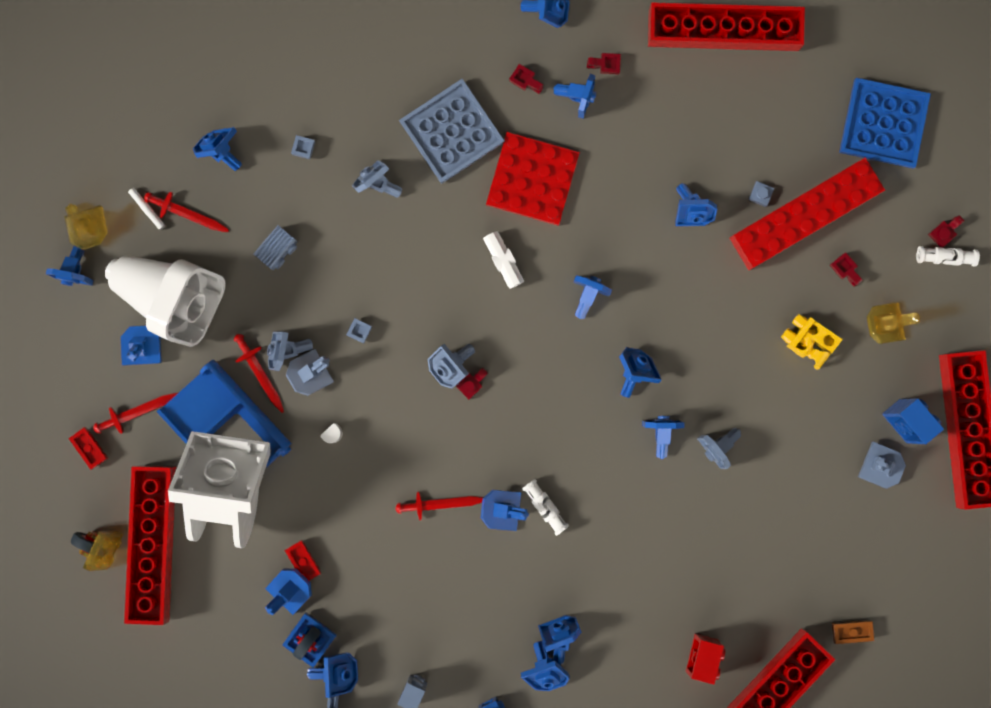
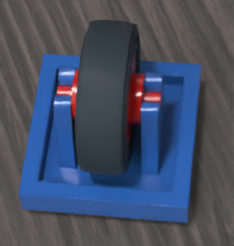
M305 613L282 646L292 652L294 657L303 660L314 668L337 634L308 613Z

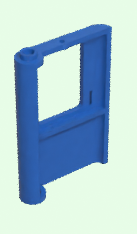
M214 359L208 362L200 370V374L165 406L156 411L186 444L191 431L214 434L235 414H239L264 442L270 443L271 453L266 468L280 455L284 457L291 451L290 446L292 443Z

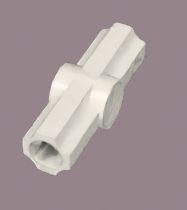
M498 231L484 237L483 240L492 255L491 258L498 271L503 275L509 289L523 283L524 279L515 264L516 261L509 248H506Z

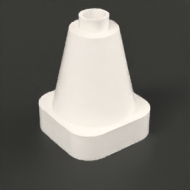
M125 255L119 259H113L105 271V277L108 279L110 289L146 318L148 331L168 341L189 347L197 345L205 336L225 291V280L222 276L183 259L177 260L172 264Z

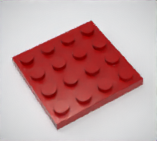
M507 132L486 206L559 226L580 152Z

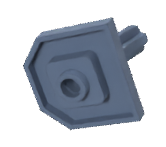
M380 160L376 161L371 167L364 168L360 172V176L352 184V187L358 193L368 187L381 193L385 192L396 198L402 193L400 186L389 182L383 175L389 168Z
M273 332L271 344H269L267 349L269 370L280 371L284 359L312 350V341L306 339L294 343L287 341L288 333Z
M443 344L427 359L429 371L441 386L452 389L469 374L462 364L475 353L474 347L471 344H467L457 353H452Z
M316 349L289 362L286 377L297 393L309 396L334 382L326 369L329 366V358L325 356L320 357Z
M733 428L716 441H713L708 435H701L697 440L706 450L705 455L711 462L714 461L720 469H728L731 464L725 453L741 437V431Z
M872 442L858 477L886 489L899 484L906 465L900 452Z

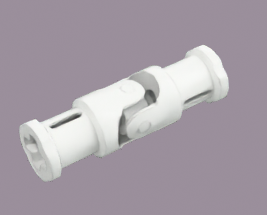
M919 246L916 253L918 263L924 261L957 266L971 264L973 267H976L980 259L977 249L963 251L961 248L944 249L935 247L931 249Z
M534 479L522 489L530 496L532 504L539 511L545 522H549L557 536L566 530L569 524L565 523L559 515L560 511L550 500L546 492L540 489L536 483L537 480Z

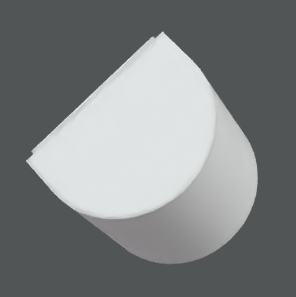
M333 423L320 437L327 443H336L342 438L343 432L337 423Z

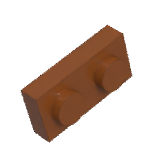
M871 620L832 623L833 642L835 644L874 641L873 622Z

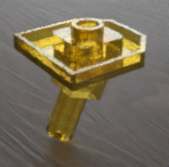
M68 204L65 207L68 215L64 216L69 242L82 250L100 245L108 233L103 207L99 205L79 211L76 205Z
M899 302L872 306L867 315L870 336L879 344L906 340L903 327L920 323V316L917 312L902 315Z

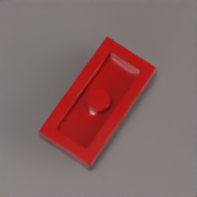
M87 427L82 428L68 438L90 470L108 459Z
M303 540L284 550L294 568L309 581L321 574Z

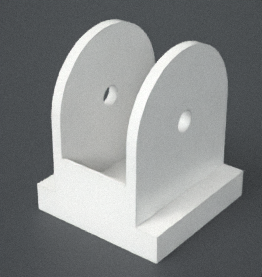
M191 431L168 489L169 502L183 503L185 531L189 541H198L203 534L206 523L214 522L233 525L235 547L244 548L246 546L255 520L259 487L270 456L269 442Z

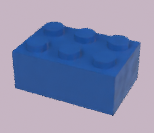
M899 399L882 413L908 444L926 445L944 430L940 425L942 423L940 419L927 410L929 407L922 399Z

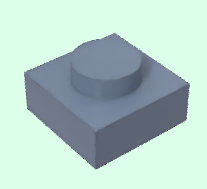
M296 135L291 154L310 160L315 140Z
M756 181L748 200L766 207L774 188Z
M354 318L346 335L364 344L372 326Z

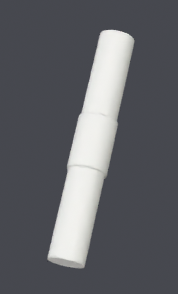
M135 188L130 189L128 193L156 227L162 230L165 224Z

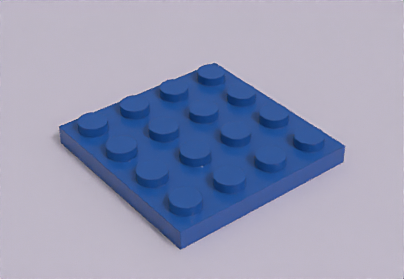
M855 78L839 153L861 158L866 157V159L914 169L917 164L931 93Z

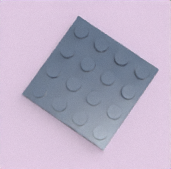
M463 79L399 120L441 184L504 143L503 138Z

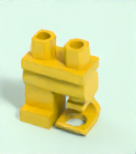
M798 314L793 319L792 324L797 326L799 330L795 334L787 328L781 335V338L788 343L787 347L800 357L808 356L810 359H814V368L818 370L842 339L813 318L807 319ZM816 344L822 351L814 349L813 345Z

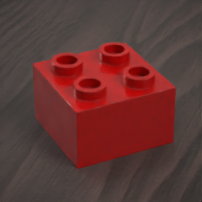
M695 633L686 667V672L690 678L715 685V681L719 680L721 668H719L720 661L724 660L726 653L724 645L718 639Z

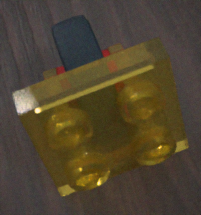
M88 531L87 534L75 532L71 538V544L80 549L79 554L87 558L83 566L84 569L88 571L107 570L113 564L114 554L122 544L123 534L118 531H102L99 533Z

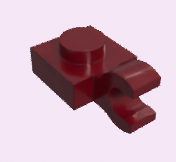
M602 53L601 58L589 57L587 69L600 68V74L619 75L621 54Z
M518 64L509 78V82L524 91L530 87L534 92L540 94L543 90V84L533 79L535 73Z
M958 215L948 224L942 221L928 235L939 247L943 248L957 235L954 229L965 220Z
M846 252L829 265L841 279L847 277L853 287L862 281V278L854 271L858 266Z
M482 368L474 377L469 373L456 387L470 400L483 387L479 382L488 372Z

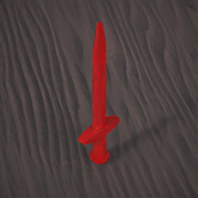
M148 192L144 196L145 202H151L162 207L160 218H164L167 211H170L212 230L229 232L219 222L171 202L173 192H169L165 200L154 196L152 192Z
M243 334L235 335L234 342L238 343L243 352V355L236 360V363L244 360L248 362L271 403L281 413H284L280 397L255 357V354L262 348L258 347L250 350L244 340L245 336Z
M178 393L160 396L118 415L110 407L111 419L99 424L95 423L93 429L96 433H102V430L115 425L119 433L122 434L123 428L121 423L166 405Z
M417 492L416 503L401 504L400 502L396 505L395 509L399 514L417 510L419 521H421L422 511L473 506L482 503L483 498L468 496L421 501L420 494Z

